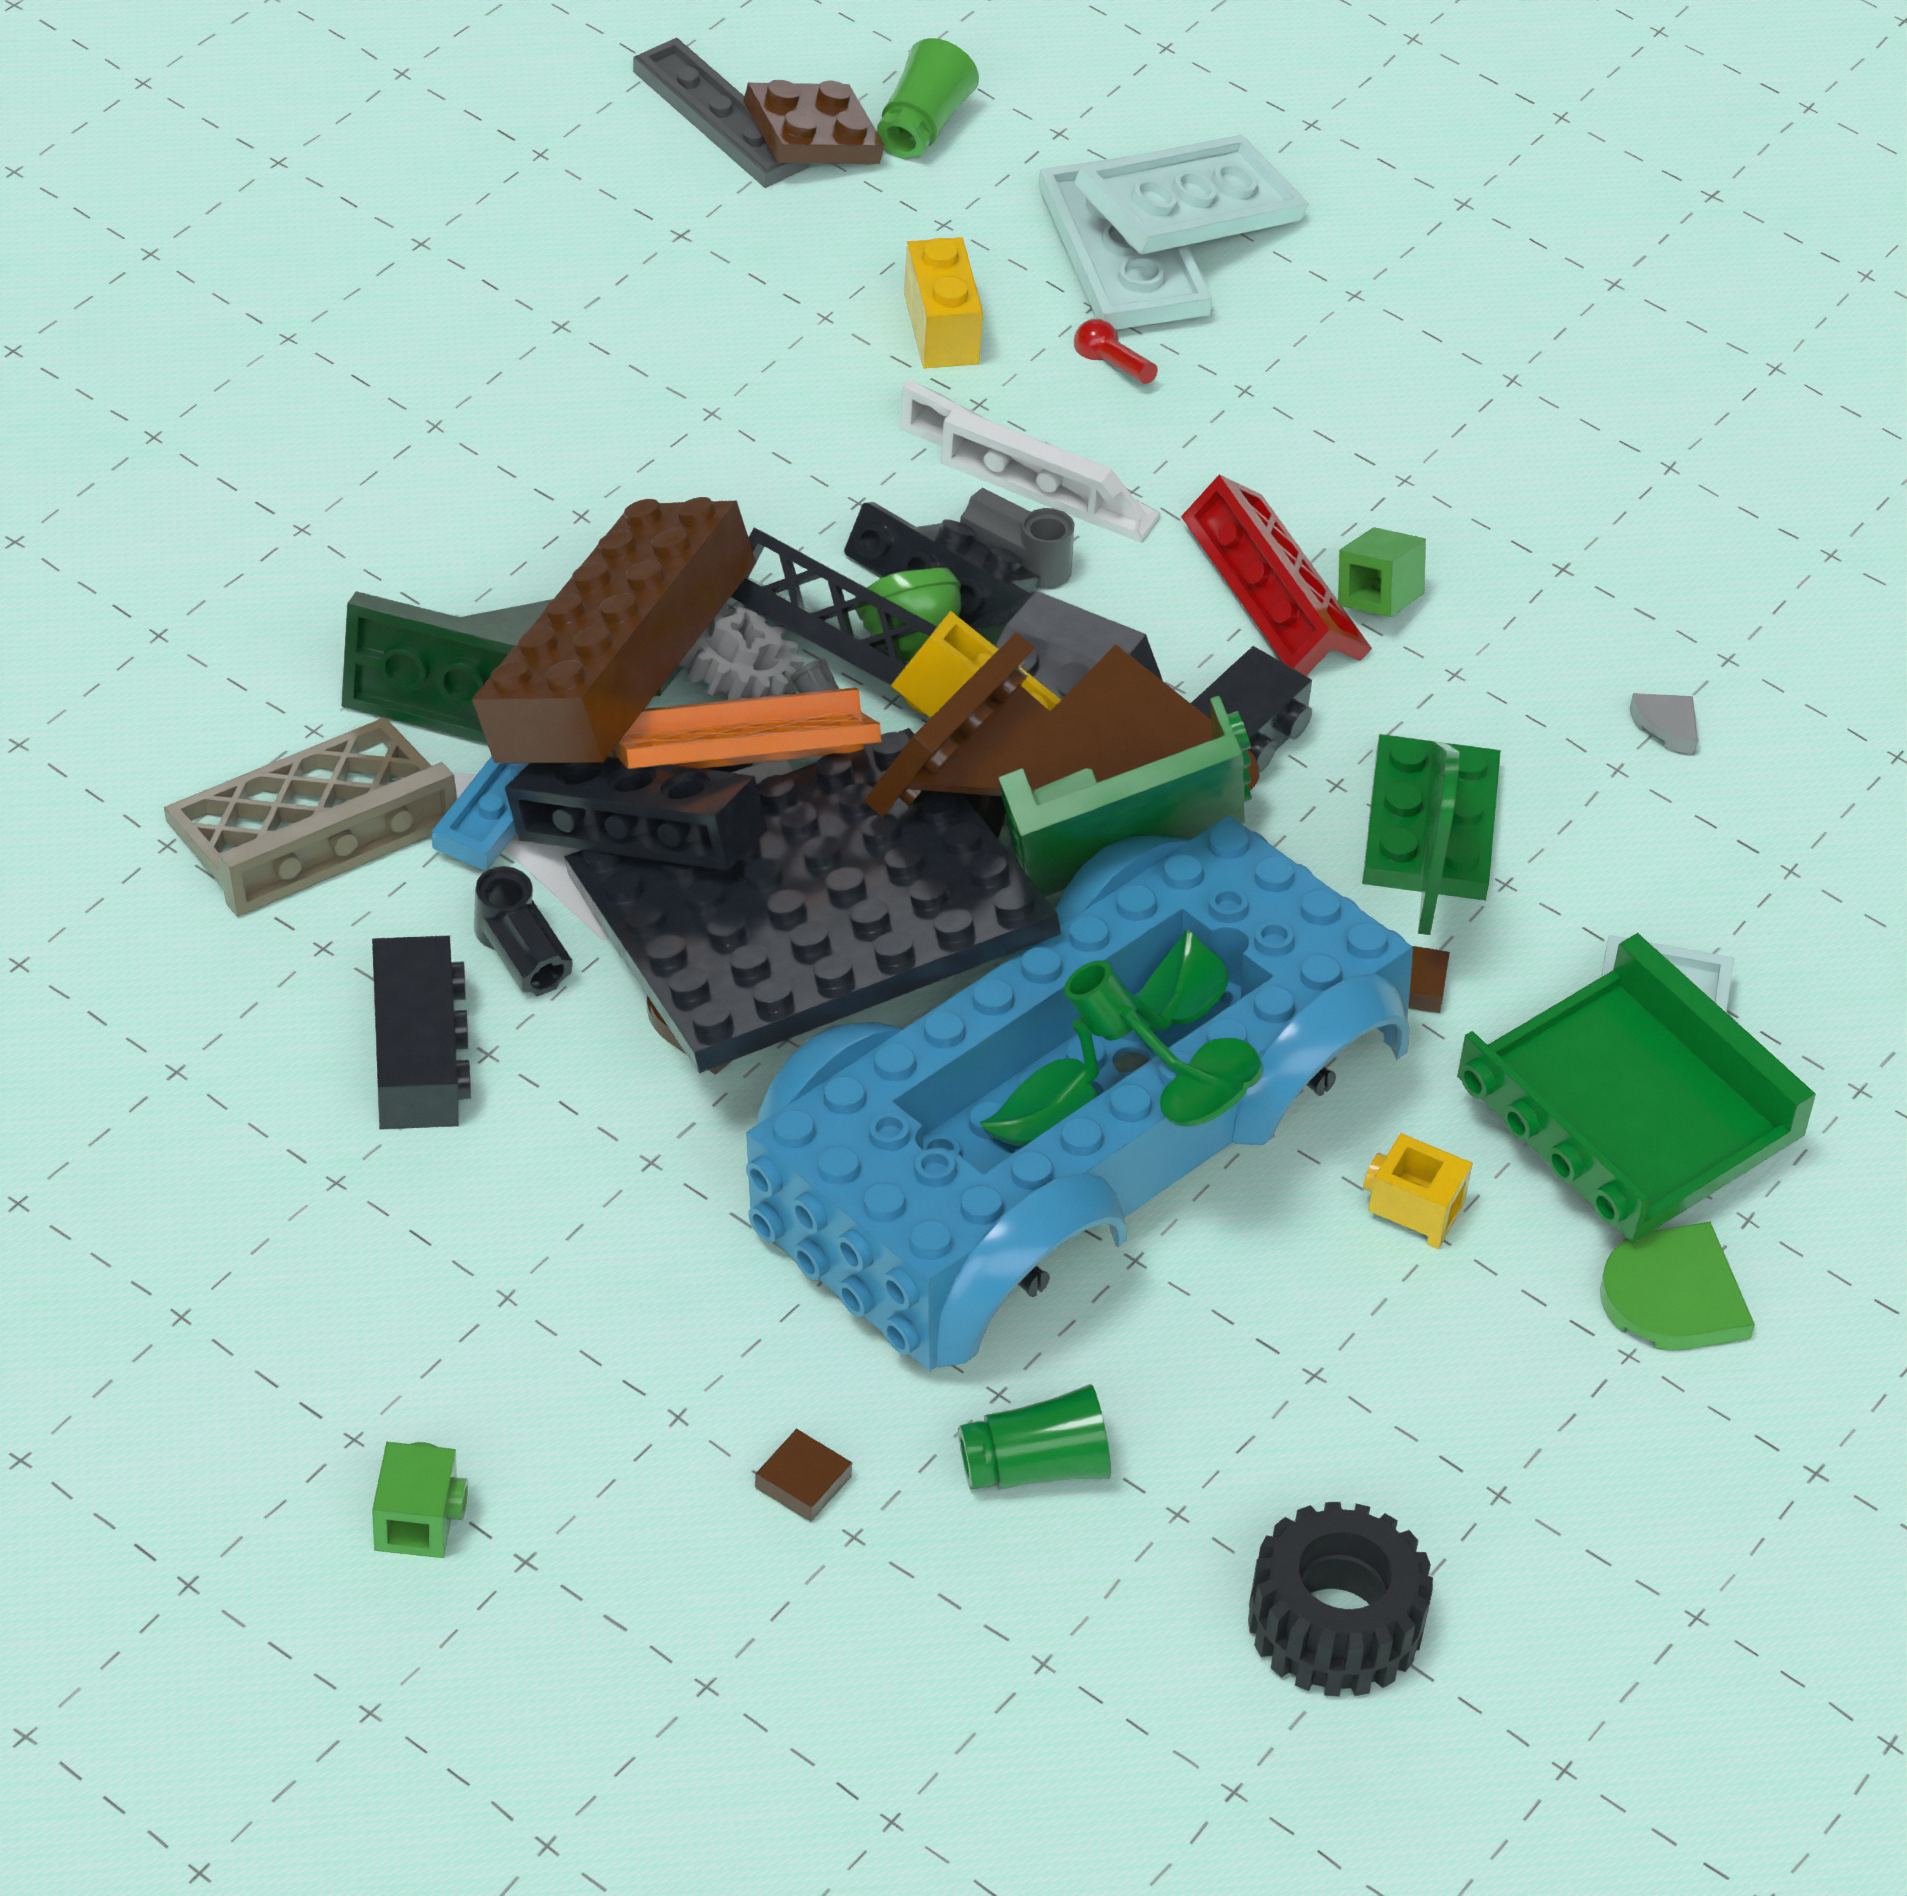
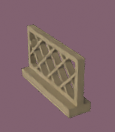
M383 717L165 806L164 812L169 826L223 886L226 905L239 917L432 836V830L457 800L455 777L443 762L431 766L390 721ZM381 742L388 748L385 757L358 754L359 751ZM317 768L334 770L330 779L303 776L305 773ZM349 772L376 774L372 784L345 781ZM391 776L404 777L388 784ZM261 791L278 793L274 802L248 799L249 796ZM294 794L321 797L317 807L290 804ZM336 799L348 800L333 807ZM205 814L223 815L218 825L193 823L191 821ZM238 817L265 820L261 830L234 827ZM280 822L293 823L277 830ZM224 845L237 846L221 853Z

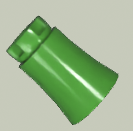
M936 38L923 39L912 46L902 76L884 107L882 119L877 125V133L885 145V150L892 155L902 159L910 156L921 157L926 149L935 142L944 125L957 108L976 90L979 83L977 67L970 56L953 43Z

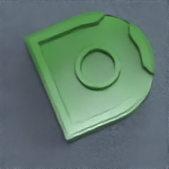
M1711 1221L1655 1230L1634 1243L1626 1239L1611 1252L1606 1261L1600 1286L1601 1302L1609 1319L1621 1331L1626 1332V1329L1638 1336L1654 1341V1347L1662 1350H1688L1751 1339L1755 1323Z

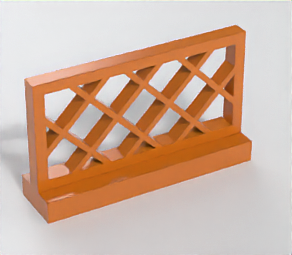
M854 687L644 709L613 749L612 753L613 757L619 758L628 769L668 764L701 769L826 756L833 753H852L864 749V744L880 743L882 741L880 723L861 712L859 689Z

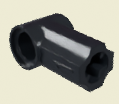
M500 866L491 868L482 873L476 882L474 932L477 939L484 946L496 950L522 992H532L536 996H540L556 990L559 983L572 973L573 963L562 943L532 900L533 886L530 878L523 871L514 867Z

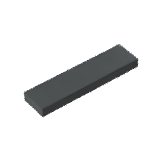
M677 37L633 57V72L764 188L809 168V163H777L743 102L744 95Z

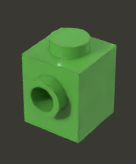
M1373 527L1339 550L1338 606L1392 617L1422 596L1425 591L1426 538Z
M386 1441L372 1508L374 1551L444 1558L451 1519L463 1521L468 1496V1479L457 1477L456 1449L437 1447L426 1442L406 1444Z

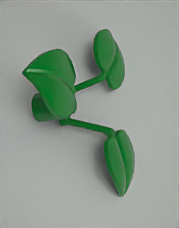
M1185 930L1184 934L1151 975L1137 997L1126 989L1115 971L1106 961H1092L1078 968L1066 981L1064 994L1080 1015L1072 1023V1028L1080 1038L1084 1064L1072 1058L1059 1059L1046 1064L1026 1079L1012 1093L997 1113L980 1122L981 1126L989 1135L1002 1142L1016 1146L1027 1145L1098 1096L1095 1089L1089 1084L1099 1074L1092 1034L1103 1036L1104 1039L1113 1041L1126 1036L1132 1030L1174 1073L1178 1074L1165 1087L1160 1096L1161 1112L1171 1123L1183 1127L1197 1126L1209 1122L1229 1110L1244 1097L1247 1089L1253 1087L1262 1077L1264 1065L1257 1051L1249 1043L1237 1038L1213 1039L1200 1047L1189 1064L1180 1061L1153 1033L1156 1030H1168L1172 1023L1184 1025L1194 1022L1219 1001L1229 983V973L1222 960L1205 947L1191 931Z

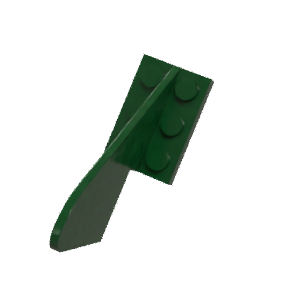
M356 591L347 603L341 706L487 744L472 698L553 599L457 617ZM678 665L655 696L660 697L683 666Z

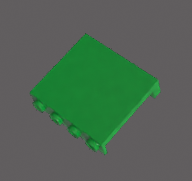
M1220 696L1211 698V741L1039 805L1036 804L1023 768L998 777L1011 844L1020 867L1043 896L1046 897L1065 890L1083 864L1102 848L1126 837L1167 834L1192 840L1228 815L1241 824L1245 823L1244 802L1252 799L1248 783H1251V777L1247 766L1251 765L1247 751L1251 746L1238 711L1227 714Z
M1639 933L1619 943L1614 968L1611 972L1487 1045L1473 1031L1465 1034L1457 1077L1462 1081L1463 1086L1471 1096L1482 1100L1505 1122L1514 1137L1525 1141L1549 1164L1553 1173L1561 1181L1570 1183L1593 1205L1596 1213L1605 1223L1614 1225L1632 1243L1805 1136L1816 1096L1814 1091Z

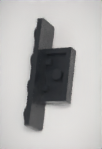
M865 502L862 504L844 548L846 556L882 577L904 571L948 568L961 584V611L959 618L968 625L1033 593L1040 579L1038 575L1021 566L1023 560L1017 554L1000 547L984 545L974 539L975 531L963 523L945 519L942 523L916 527L875 502Z

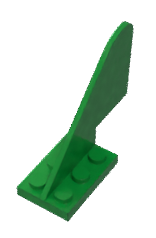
M1379 734L1362 884L1422 892L1418 934L1431 935L1438 894L1486 901L1490 879L1501 750Z

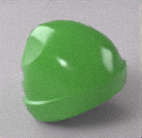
M948 568L899 572L879 579L867 587L936 626H939L950 611L958 617L961 611V584ZM870 604L855 610L859 619L863 620V628L870 632L871 636L883 633L876 607ZM891 616L894 628L906 625V623ZM919 631L897 639L903 661H911L929 636ZM886 643L879 645L888 651Z

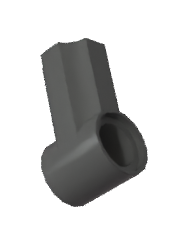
M983 487L970 497L969 503L960 517V523L967 525L975 531L974 539L988 547H1000L1021 557L1023 560L1021 566L1040 577L1037 587H1057L1069 580L1072 574L1075 527L1071 516L1064 511L1054 508H1041L1030 512Z

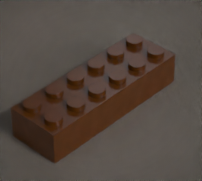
M697 497L685 502L659 503L655 499H643L626 507L622 516L609 532L599 540L598 545L587 559L573 572L569 581L556 597L547 604L542 614L529 630L520 637L516 646L503 662L493 670L490 678L472 698L494 763L604 762L756 565L755 556L737 500L712 501L708 497Z

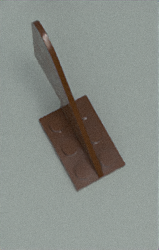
M1016 631L913 735L865 798L864 802L883 818L900 799L910 807L924 791L1002 796L998 777L1022 768L1032 793H1034L1033 790L1086 768L1092 769L1099 782L1211 741V719L1117 644L1049 711L1021 686L1028 676L1020 668L1035 650V647ZM1247 749L1251 765L1247 766L1251 777V783H1248L1251 791L1259 779V766L1253 754Z

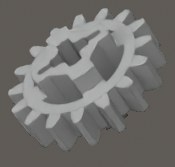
M737 603L734 610L727 609L725 605L679 663V666L691 668L687 677L691 682L703 680L709 684L707 688L708 694L712 696L717 694L729 700H737L740 698L747 699L783 695L786 693L791 694L795 685L790 677L803 666L804 659L795 655L799 648L797 642L782 639L786 631L783 626L770 627L765 624L766 616L745 609L743 604Z

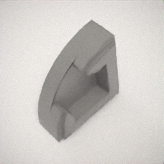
M1633 693L1630 712L1635 724L1642 731H1644L1645 727L1652 734L1664 740V747L1672 751L1685 754L1695 753L1698 739L1693 696Z

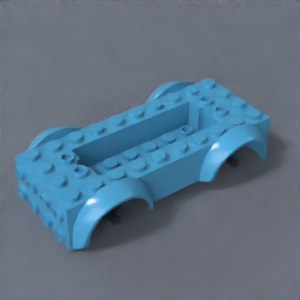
M1230 815L1192 840L1167 834L1121 839L1102 848L1083 864L1065 888L1055 910L1058 913L1061 929L1060 935L1027 947L904 1029L881 1022L836 1025L813 1036L789 1057L770 1084L759 1109L756 1126L746 1132L748 1157L746 1173L749 1178L750 1210L748 1215L750 1223L760 1238L768 1243L774 1242L795 1259L798 1267L807 1277L813 1280L819 1279L836 1293L850 1313L856 1317L863 1316L884 1333L890 1345L900 1354H909L929 1372L936 1367L965 1364L978 1354L981 1341L991 1319L1016 1285L1025 1290L1030 1297L1037 1296V1290L1041 1293L1046 1288L1050 1275L1039 1268L1037 1264L1064 1242L1086 1229L1107 1224L1116 1247L1122 1245L1127 1241V1230L1124 1220L1126 1216L1229 1144L1264 1145L1273 1139L1279 1123L1304 1087L1308 1086L1318 1096L1324 1095V1090L1328 1092L1335 1083L1336 1074L1332 1070L1327 1069L1325 1065L1350 1043L1369 1031L1377 1028L1384 1034L1383 1042L1391 1047L1396 1060L1405 1055L1408 1051L1410 1034L1408 1007L1413 947L1399 933L1387 929L1362 911L1350 898L1341 896L1316 878L1308 868L1295 863L1270 845L1262 835L1249 830ZM1185 930L1191 931L1205 947L1222 960L1229 973V983L1219 1001L1194 1022L1184 1025L1172 1023L1168 1030H1156L1153 1033L1180 1061L1189 1064L1200 1047L1213 1039L1237 1038L1249 1043L1257 1051L1264 1065L1262 1077L1253 1087H1249L1244 1097L1229 1110L1215 1119L1197 1126L1183 1127L1171 1123L1161 1112L1160 1096L1165 1087L1178 1074L1174 1073L1132 1030L1126 1036L1113 1041L1106 1040L1103 1036L1092 1034L1099 1074L1089 1084L1092 1085L1098 1096L1027 1145L1016 1146L1002 1142L989 1135L981 1126L980 1122L997 1113L1012 1093L1033 1073L1046 1064L1068 1058L1077 1059L1084 1064L1080 1038L1072 1028V1023L1080 1015L1064 994L1066 981L1078 968L1092 961H1106L1110 964L1126 989L1137 997L1151 975L1184 934ZM1126 1053H1138L1149 1060V1062L1135 1071L1121 1073L1114 1067L1115 1059Z

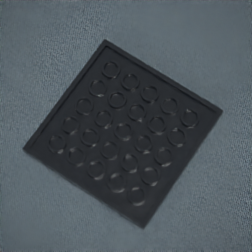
M910 728L899 732L882 734V742L864 744V749L845 754H828L820 758L816 763L784 775H773L763 779L757 784L768 830L729 870L589 850H580L564 856L571 881L699 1073L1061 934L1058 913L962 793L924 791L910 807L900 799L883 818L864 802L874 786L913 737L914 733Z

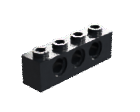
M608 756L604 762L529 763L505 786L519 841L729 870L768 830L756 779L753 775L669 764L628 769L619 758Z

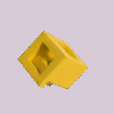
M1400 1133L1387 1156L1377 1153L1368 1168L1363 1183V1189L1371 1192L1368 1211L1428 1236L1427 1245L1439 1249L1465 1205L1473 1163Z

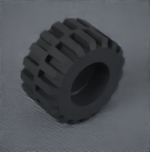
M1325 1502L1324 1511L1316 1512L1311 1505L1297 1510L1295 1521L1284 1517L1275 1524L1273 1536L1266 1535L1260 1546L1249 1601V1632L1256 1634L1254 1646L1261 1657L1272 1656L1270 1668L1280 1677H1284L1288 1673L1296 1676L1295 1686L1309 1691L1313 1684L1325 1687L1324 1695L1340 1697L1341 1689L1351 1688L1354 1696L1369 1694L1372 1682H1376L1382 1688L1395 1682L1397 1670L1406 1672L1414 1662L1416 1651L1420 1649L1433 1591V1577L1429 1576L1430 1561L1426 1552H1416L1419 1540L1410 1530L1399 1533L1396 1530L1398 1520L1386 1513L1380 1518L1374 1517L1369 1514L1371 1508L1369 1506L1356 1503L1354 1510L1342 1509L1341 1502ZM1322 1589L1344 1590L1359 1596L1369 1605L1356 1609L1337 1608L1321 1602L1311 1593Z

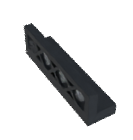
M753 528L749 541L756 562L764 547L779 554L785 579L763 585L749 578L751 570L731 598L891 685L907 666V663L902 659L897 639L919 631L930 637L938 627L762 530ZM793 562L807 569V571L796 574ZM823 578L828 581L834 605L813 612L804 607L799 585ZM788 589L790 599L783 596L779 592ZM842 589L856 596V598L845 601ZM871 604L878 610L883 633L862 639L853 634L848 612ZM837 616L839 626L827 619ZM891 616L906 623V625L894 628ZM886 643L888 653L876 646Z

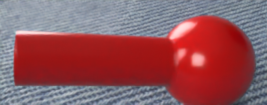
M1090 319L1083 322L1077 328L1073 343L1076 352L1082 357L1090 360H1105L1143 384H1149L1156 378L1158 372L1156 364L1121 344L1117 331L1110 323L1102 319Z

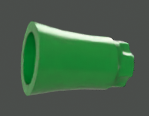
M1092 1384L1052 1399L1017 1409L984 1415V1421L963 1424L958 1428L960 1451L970 1490L984 1487L989 1488L995 1485L998 1490L1034 1483L1070 1479H1110L1111 1477L1110 1453L1099 1400Z

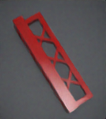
M1219 474L1182 514L1181 518L1284 664L1307 676L1331 649L1359 661L1372 649L1344 608L1338 606V600L1262 494Z

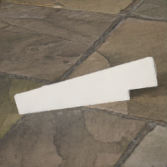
M907 380L903 385L900 430L942 446L940 464L1054 509L1064 511L1069 515L1140 543L1143 542L1159 520L1160 512L1134 499L1111 468L994 423L946 396L910 380Z

